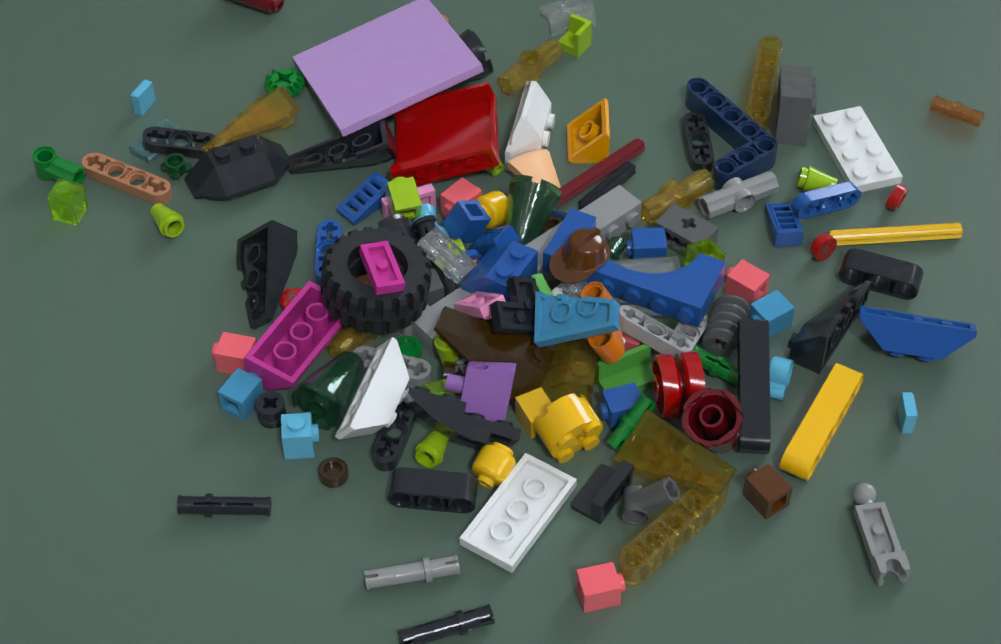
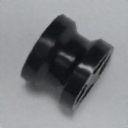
M273 391L261 394L255 403L258 412V422L261 426L269 429L280 427L281 414H286L284 397L278 392Z

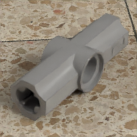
M772 171L764 172L743 181L739 177L732 178L723 185L722 189L698 198L701 214L705 219H710L733 209L739 213L745 212L754 205L755 201L778 193L779 185L777 178Z

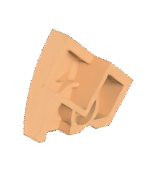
M547 149L533 150L508 161V169L524 183V191L541 205L544 204L543 199L561 187L550 152Z

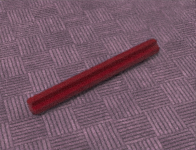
M638 138L632 140L543 199L544 206L553 209L559 208L614 172L624 162L630 161L644 152L645 143Z

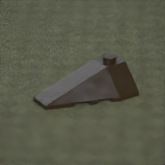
M446 306L442 309L434 327V331L457 355H463L469 362L516 363L509 403L514 406L515 397L539 388L549 371L556 353L547 346L539 348L534 343L532 337L522 334L494 332L493 323Z

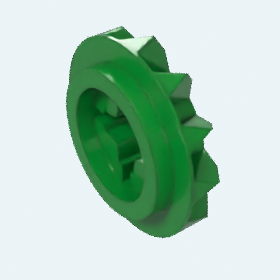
M281 67V70L272 69L271 74L266 75L264 86L265 90L274 97L289 98L303 90L305 80L302 77L301 71H294L293 67L289 69Z

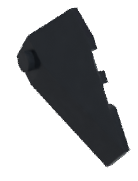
M270 220L237 239L236 264L237 269L242 272L244 278L240 283L242 289L247 292L248 297L245 301L250 328L257 329L273 320L297 256L298 231L274 220Z

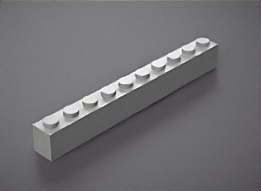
M618 185L579 211L596 217V227L600 229L601 236L607 243L615 240L619 234L635 227L639 223L642 202L621 185ZM561 223L526 244V246L538 251L537 274L542 273L546 282L554 280L555 277L543 272V252ZM461 287L422 311L421 317L411 323L412 336L419 339L422 347L433 357L438 354L434 344L437 335L434 327L442 309L446 306L456 310L454 303L471 295V293L462 290Z

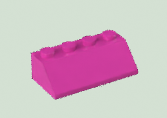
M308 281L244 357L245 371L259 376L262 379L263 387L267 390L293 387L342 328L343 325L340 323V319L335 320L329 314V310L325 308L322 302L321 286Z

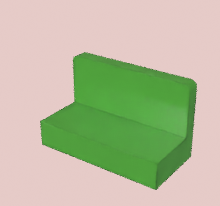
M643 344L625 351L620 360L615 363L609 364L599 361L596 368V385L602 393L603 390L634 382L639 392L652 388L651 348Z

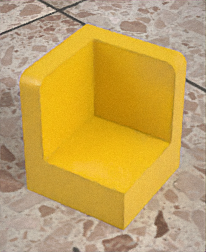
M542 387L515 397V416L530 439L536 438V430L534 429L535 419L539 414L543 418L548 413L546 407L552 403Z

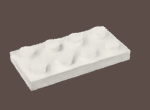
M861 106L813 116L812 125L845 182H853L861 192L901 184L903 177Z
M525 453L506 480L502 482L459 538L460 545L513 573L576 488L577 479Z

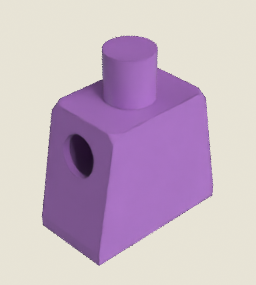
M468 362L466 376L448 373L445 391L462 394L461 401L467 402L465 409L467 413L482 414L486 420L493 422L505 420L516 363Z

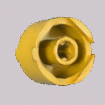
M575 393L563 396L546 407L548 413L543 418L539 414L534 421V429L552 457L556 458L559 463L569 461L573 458L574 452L583 448L585 451L595 448L600 443L598 436L603 430L602 422L584 395L581 394L580 398H578Z

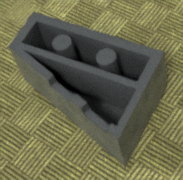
M781 65L777 95L778 118H776L777 129L775 136L778 144L806 146L810 114L816 113L817 106L816 77H812L811 67Z

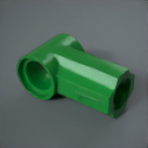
M41 146L34 150L32 157L39 179L44 181L55 180L72 189L74 187L78 189L83 183L86 175L84 167L58 156L55 149L50 146Z

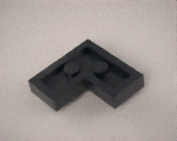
M512 276L506 280L510 302L495 301L489 305L494 332L534 335L535 291L538 292L536 279Z

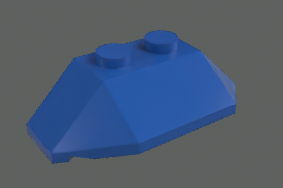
M861 305L859 309V319L884 351H888V354L892 356L904 357L905 354L917 356L922 361L942 360L976 338L977 335L976 324Z

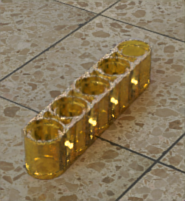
M769 35L761 38L759 42L746 113L766 131H768L782 48V41L776 36Z
M719 472L706 474L681 496L679 501L672 504L621 550L618 573H622L625 585L636 586L641 584L724 509L727 503L730 484L724 474Z

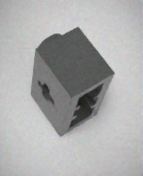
M674 203L655 222V228L665 227L667 248L690 261H694L699 253L709 255L717 246L719 227Z

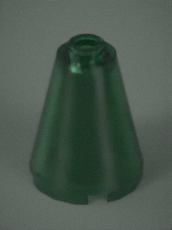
M515 175L512 176L509 183L506 225L513 226L521 239L519 243L526 245L540 236L561 200L562 191L556 185L541 179L539 184L532 182L533 176Z
M341 352L296 387L292 394L294 407L296 408L299 405L303 413L311 412L312 423L318 424L320 429L330 430L332 427L339 429L355 396L365 369L362 358L354 352Z

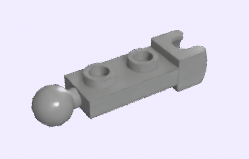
M869 483L857 484L852 491L853 500L858 504L854 507L853 514L870 563L872 564L871 571L875 583L878 586H882L884 584L883 577L887 572H893L897 576L898 581L904 583L909 577L910 565L905 551H902L885 501L874 503L877 497L875 488Z

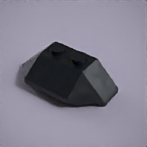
M254 134L205 151L185 176L184 180L194 199H201L203 197L213 200H229L277 183L285 174L287 168H289V156L281 144Z

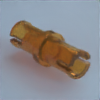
M937 95L934 96L930 104V111L946 115L952 121L960 120L977 128L980 127L985 114L983 111L964 106L963 102L957 101L955 103Z

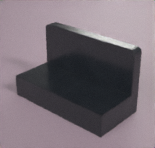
M623 460L618 468L614 470L601 464L571 502V509L601 525L623 496L624 489L632 484L634 465Z

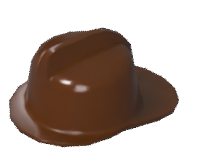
M597 227L594 229L582 228L575 230L568 237L567 242L550 259L549 267L555 279L569 284L582 282L609 260L611 251L609 245L603 240L600 229Z

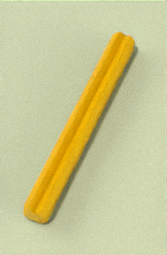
M958 222L831 230L829 234L836 239L837 246L959 239L962 237L963 228L961 223Z

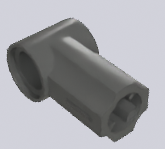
M668 476L646 487L641 485L626 487L623 491L622 520L629 525H644L649 521L651 513L679 501L680 490L676 485V481Z

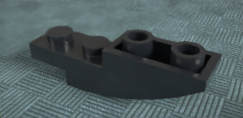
M422 386L409 387L403 394L402 401L424 423L449 439L465 446L481 450L483 446L488 445L489 441L512 447L520 439L521 429L513 427V423L509 421L497 420L493 422L486 420L485 416L479 413L470 412L465 414L467 402L459 401V397L455 395L430 393V389Z

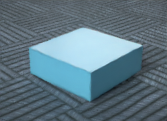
M142 81L132 92L131 100L134 114L143 116L156 101L151 81Z
M902 392L897 409L901 434H912L918 417L915 398L912 392Z

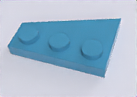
M535 291L534 343L539 348L620 331V304L615 299L588 296L574 298L569 297L567 294L553 296Z

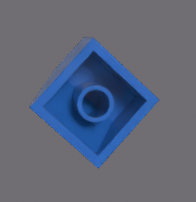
M514 240L490 248L461 284V289L471 294L476 291L502 294L505 301L510 302L506 280L512 276L531 278V275L537 274L538 251Z

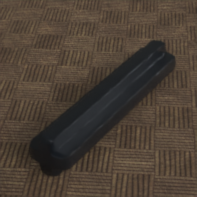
M630 161L624 162L578 201V209L581 210L618 185H623L636 173L635 164H632Z

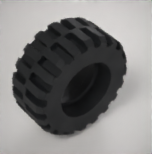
M364 227L361 231L357 229L349 231L347 236L343 234L336 239L335 243L328 247L326 255L323 257L321 274L322 302L335 320L340 319V323L347 328L350 326L354 327L356 332L364 333V331L372 332V335H380L381 332L387 331V334L397 332V328L403 330L410 326L412 321L415 322L421 317L422 311L426 309L428 304L432 276L430 259L426 257L427 253L421 246L417 247V242L410 236L408 238L404 237V234L400 231H388L386 227H380V229ZM388 241L405 281L404 291L376 295L371 285L364 284L356 279L359 276L368 275L359 254L360 245Z

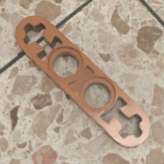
M97 152L89 153L82 159V167L85 168L86 176L153 204H165L172 198L171 184L166 179ZM115 171H120V172H122V174H121L120 176H117V177H112V176H110V174H111L112 172H115ZM136 180L144 181L143 184L138 186H134L131 184Z

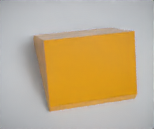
M603 98L567 124L568 161L570 163H599L609 156L608 100Z

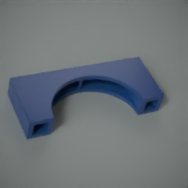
M572 208L570 209L543 252V272L552 275L549 267L552 255L567 242L568 237L575 230L596 228L595 216ZM699 253L694 261L681 269L666 273H644L627 269L609 259L589 278L576 284L586 286L590 282H600L613 297L699 327L724 281L726 262Z

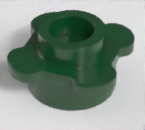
M173 153L165 158L160 167L162 171L169 174L171 179H178L185 172H189L192 169V164L186 162L184 155Z

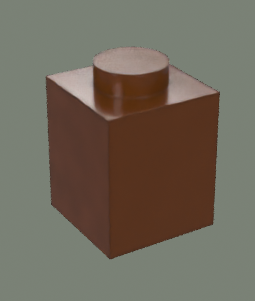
M768 463L760 469L755 468L746 475L742 495L766 520L789 506L793 488Z

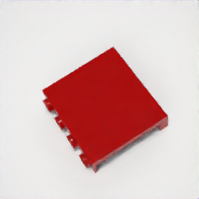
M490 82L430 96L393 114L396 119V145L398 151L396 164L390 165V173L393 179L397 177H414L416 186L500 166L497 99Z

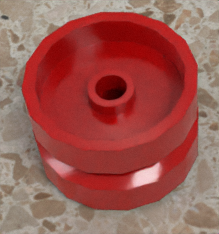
M680 352L676 362L671 354L654 355L652 360L653 392L657 411L661 419L677 418L681 408L683 410L685 402L691 395L705 388L704 372L698 352Z

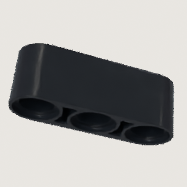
M853 248L846 251L838 274L840 280L848 285L858 287L868 280L872 282L871 291L911 300L918 295L924 271L919 265Z
M399 467L392 472L387 499L390 504L400 508L467 514L475 509L479 481L475 476L467 473Z

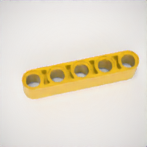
M839 363L834 365L786 448L779 469L806 481L810 479L863 382V373Z

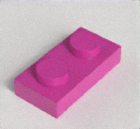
M388 241L360 245L359 254L375 294L381 295L404 291L405 281Z

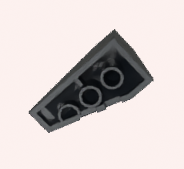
M385 118L345 137L338 135L289 155V170L291 173L387 162L398 155L396 141Z
M866 280L806 322L799 333L794 332L787 346L791 349L789 359L793 360V363L820 375L859 315L860 305L865 306L868 301L872 282Z

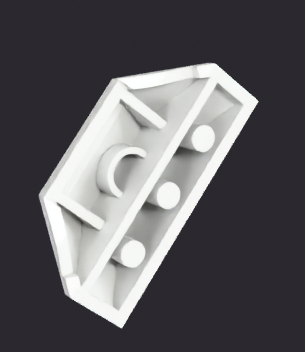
M526 81L505 150L506 171H510L508 169L509 160L533 150L543 149L549 145L550 132L548 130L554 127L555 114L551 113V101L537 81Z
M391 337L377 347L372 361L335 435L339 440L373 434L384 426L388 428L394 422L397 416L395 410L397 405L402 402L403 394L406 392L405 388L410 379L395 338Z

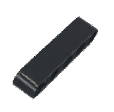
M739 319L737 331L738 402L742 408L743 422L738 436L739 453L769 454L771 444L769 320Z

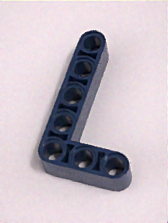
M703 78L690 79L686 88L685 106L691 112L702 113L706 117L708 127L734 149L715 161L712 179L713 188L720 190L732 178L739 177L743 181L772 169L776 161L778 141Z

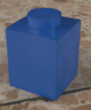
M461 200L456 202L444 220L443 225L454 240L460 238L462 243L474 242L491 219L478 200Z
M665 227L632 228L631 240H626V255L631 256L632 267L665 266L667 253Z
M635 382L602 391L598 412L601 420H606L610 431L618 427L622 421V415L624 413L627 414L640 398L641 394Z

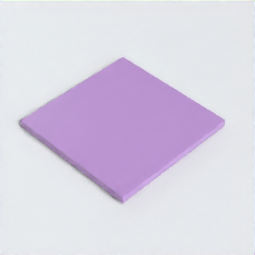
M430 0L413 1L292 57L295 65L301 71V74L343 137L484 71L480 61Z

